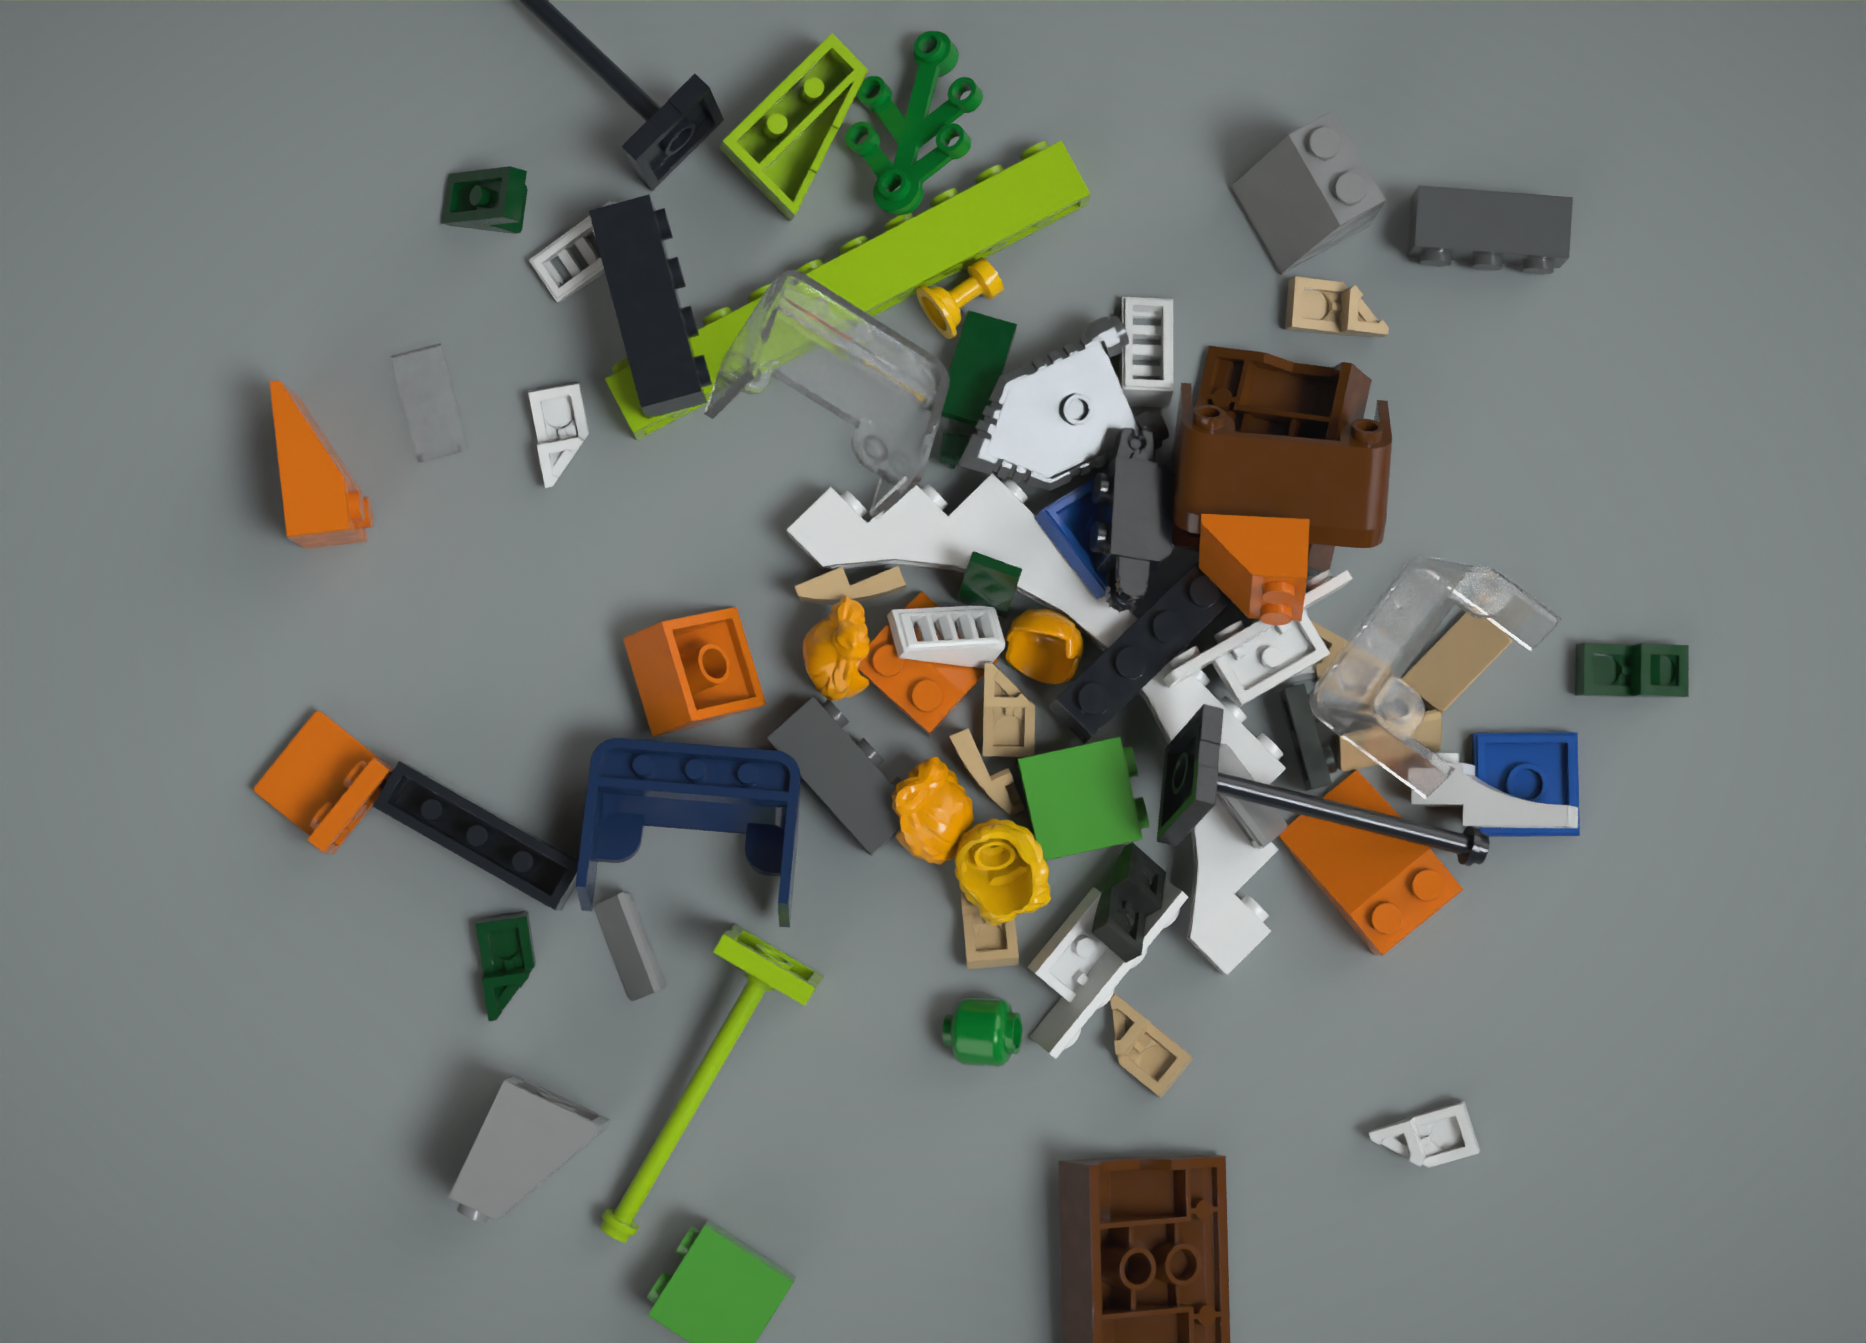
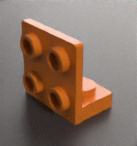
M315 711L255 785L254 791L308 834L309 838L307 841L322 853L335 854L373 807L394 769L323 712Z

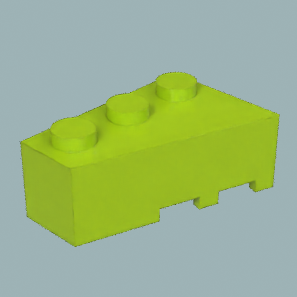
M833 33L722 141L719 147L790 222L796 216L868 72V69Z

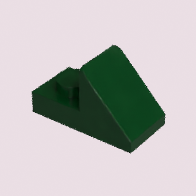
M507 166L449 174L442 224L510 234L521 233L528 191L525 185L527 171Z

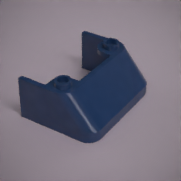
M612 738L600 743L593 751L590 760L575 887L581 910L592 911L598 862L621 863L631 859L641 847L644 826L746 834L745 855L749 865L760 874L780 876L778 894L779 927L790 928L801 788L800 768L795 759L787 753L775 750L627 738Z

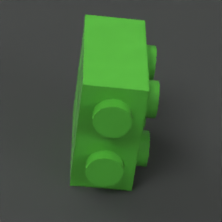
M1120 737L1017 760L1034 839L1042 847L1045 861L1139 841L1143 839L1141 829L1150 827L1144 798L1134 799L1130 778L1138 777L1132 746L1122 747Z
M707 1221L701 1231L691 1226L675 1252L683 1258L675 1273L671 1276L663 1271L646 1298L655 1304L648 1316L690 1343H756L793 1285L796 1276L712 1222Z

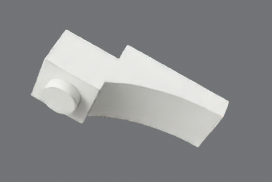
M1428 753V763H1412L1411 804L1423 807H1463V826L1476 828H1578V807L1537 803L1504 793L1475 776V765L1459 763L1458 753Z

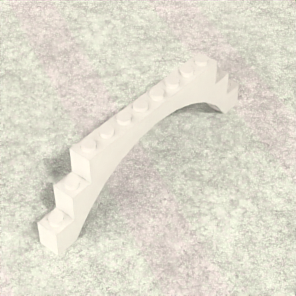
M992 473L949 516L943 512L948 506L947 502L934 488L926 483L920 489L911 480L868 523L862 518L868 511L848 490L839 495L830 487L787 529L788 536L824 572L840 567L852 569L903 565L951 570L965 574L973 551L1022 569V573L1015 591L1047 609L1065 615L1074 622L1075 627L1104 652L1138 620L1132 614L1137 609L1136 605L1130 611L1125 610L1119 613L1117 610L1109 607L1105 595L1098 600L1035 520L1036 516L1023 504L1028 499L1027 495L1009 477L1000 481ZM1169 662L1138 692L1146 702L1167 744L1173 740L1201 706L1206 704L1224 709L1220 747L1225 744L1230 746L1255 781L1270 785L1286 769L1278 761L1284 754L1277 745L1263 733L1256 738L1242 724L1247 718L1242 710L1226 696L1219 701L1205 687L1210 682V679L1202 670L1168 688L1163 678L1174 670ZM1216 797V805L1191 830L1194 874L1186 938L1222 975H1228L1271 932L1263 923L1269 917L1265 910L1248 894L1240 900L1235 893L1279 849L1272 842L1264 848H1254Z

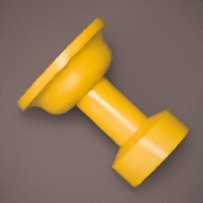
M983 257L968 265L967 270L970 277L949 292L942 287L934 286L928 288L925 285L919 286L916 290L917 298L926 316L934 327L947 339H953L957 334L956 327L961 321L960 308L981 294L986 299L992 300L1004 291V286L998 273Z

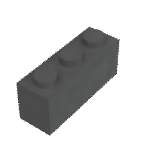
M1419 185L1411 196L1407 256L1421 257L1420 263L1426 266H1450L1452 260L1472 261L1471 267L1478 270H1500L1503 264L1523 265L1522 271L1525 273L1551 274L1554 272V268H1560L1569 259L1573 197Z
M812 697L771 733L767 739L777 751L787 753L795 759L800 768L802 779L872 856L901 829L899 817L891 808V794L895 791L896 785L902 780L897 776L892 782H889L877 768L884 760L864 738L855 744L842 729L849 721L830 700L821 705Z

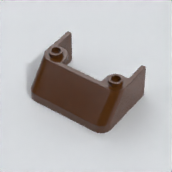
M1181 383L1172 451V472L1175 475L1174 523L1185 531L1200 534L1201 514L1310 519L1309 544L1351 548H1372L1381 544L1387 520L1392 451V432L1388 401L1377 400L1374 420L1357 419L1352 424L1342 427L1339 433V440L1337 441L1235 432L1233 419L1225 414L1223 409L1213 405H1200L1192 408L1191 383Z

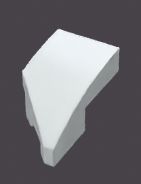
M580 382L528 392L545 488L554 486L589 434Z
M1464 1101L1369 1131L1371 1141L1390 1148L1419 1167L1423 1164L1430 1168L1479 1154L1480 1152Z

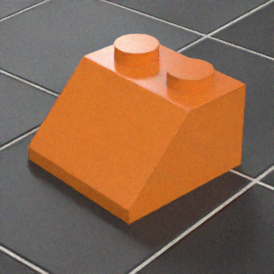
M1201 514L1199 569L1248 618L1260 619L1263 623L1269 625H1285L1291 621H1302L1307 583L1310 519Z
M921 592L904 609L934 608L939 606L924 592ZM889 623L869 644V653L860 662L858 667L860 675L866 677L870 684L929 737L984 677V669L899 658ZM914 629L917 641H922L920 631ZM936 632L937 638L940 640L939 634ZM996 658L993 663L996 664L998 659Z
M737 607L661 621L623 638L652 737L691 729L766 705Z

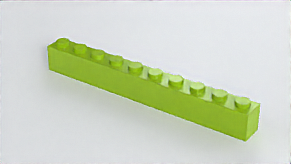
M1062 140L1051 146L1048 145L1047 141L1039 142L1020 154L1022 161L1004 170L1000 164L979 174L974 179L977 184L961 193H958L956 188L947 190L933 198L929 202L932 208L915 217H913L912 213L899 215L884 225L886 232L869 241L865 235L857 237L843 245L839 249L841 255L825 264L820 259L811 261L797 269L793 273L796 279L779 288H777L775 283L765 285L748 296L750 303L733 312L730 307H724L708 315L702 321L705 326L698 330L699 336L690 338L695 357L704 354L710 372L712 385L703 387L707 403L647 419L639 403L628 357L615 364L611 368L614 374L605 378L637 440L917 295L916 290L919 286L925 285L930 288L967 269L968 265L980 257L986 259L1087 206L1091 193Z

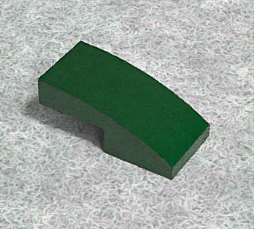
M968 310L948 372L937 415L976 426L979 419H983L984 415L982 412L986 405H990L991 401L988 399L999 376L1003 374L1015 338L1017 324Z
M973 551L961 585L958 601L971 606L994 607L998 616L1006 618L1022 569Z
M1646 643L1634 645L1576 644L1575 696L1689 697V645Z

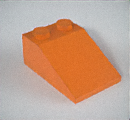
M280 380L270 381L287 538L305 549L367 542L366 528L373 527V511L370 498L362 497V491L300 397Z
M1357 769L1322 797L1402 818ZM1299 815L1278 836L1374 955L1383 956L1464 890L1428 846L1305 815Z

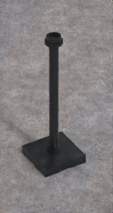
M519 0L646 121L621 147L638 178L652 191L724 121L710 87L695 73L660 107L548 0Z
M1203 704L1165 748L1157 842L1177 846L1216 805L1217 793L1456 853L1458 862L1466 866H1471L1473 863L1482 864L1488 854L1489 836L1481 833L1480 829L1468 826L1463 833L1218 772L1224 709Z

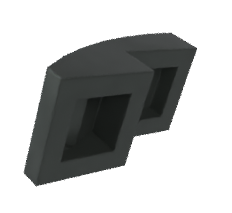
M1133 842L1124 847L1108 876L1097 905L1091 932L1125 963L1142 955L1146 917L1162 908L1164 883L1166 880V872Z

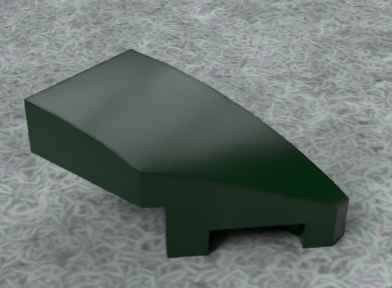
M529 912L479 918L476 920L475 926L483 968L482 985L488 1021H496L503 1009L518 989L523 986L529 978L530 972L535 967L536 959Z

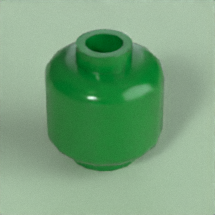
M966 997L957 1003L953 1015L945 1016L942 1031L943 1042L945 1046H952L955 1059L963 1065L1003 1066L1009 1061L1011 1054L1019 1053L1022 1042V1019L1020 1013L1013 1012L1011 1005L1004 999Z

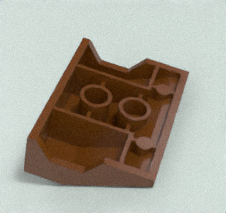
M1209 346L1196 407L1200 405H1213L1223 409L1225 414L1233 419L1235 432L1338 441L1342 427L1352 424L1357 419H1363L1372 380L1352 363L1341 362L1334 367L1294 363L1265 352ZM1173 521L1172 544L1178 548L1199 552L1200 534L1185 531L1179 528ZM1309 544L1307 575L1318 576L1330 570L1335 546Z
M1226 1156L1107 1157L1058 1161L1063 1343H1230Z

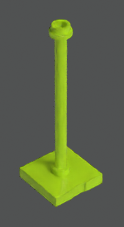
M734 924L730 930H727L722 935L713 953L744 970L748 981L615 1210L605 1208L601 1215L603 1221L599 1226L600 1229L608 1236L620 1242L626 1243L630 1235H636L639 1226L633 1221L766 990L772 992L773 989H776L805 1006L824 978V975L737 924Z

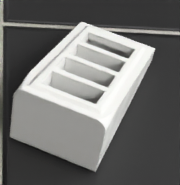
M609 201V202H607L605 205H603L602 207H605V206H608V205H612V204H616V203H619V202ZM590 216L529 260L558 303L605 273L602 259L586 238L592 233L595 235ZM573 245H576L589 264L584 270L569 250ZM559 256L573 277L568 282L564 281L551 261Z
M1122 297L1121 322L1126 329L1129 344L1123 346L1120 353L1119 383L1129 406L1169 407L1174 391L1173 299ZM1133 318L1161 319V326L1133 325ZM1133 339L1161 340V345L1133 344ZM1133 360L1160 361V366L1133 365Z
M954 606L891 610L887 615L899 658L984 669V662H994L1005 648V639L994 607ZM914 629L920 631L922 641H917ZM936 632H938L940 640H938Z

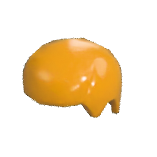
M1051 609L1026 610L1012 621L1005 640L1009 642L1006 652L1008 663L1021 674L1041 683L1061 684L1071 681L1077 671L1084 649L1082 636L1075 627L1074 622L1065 615Z

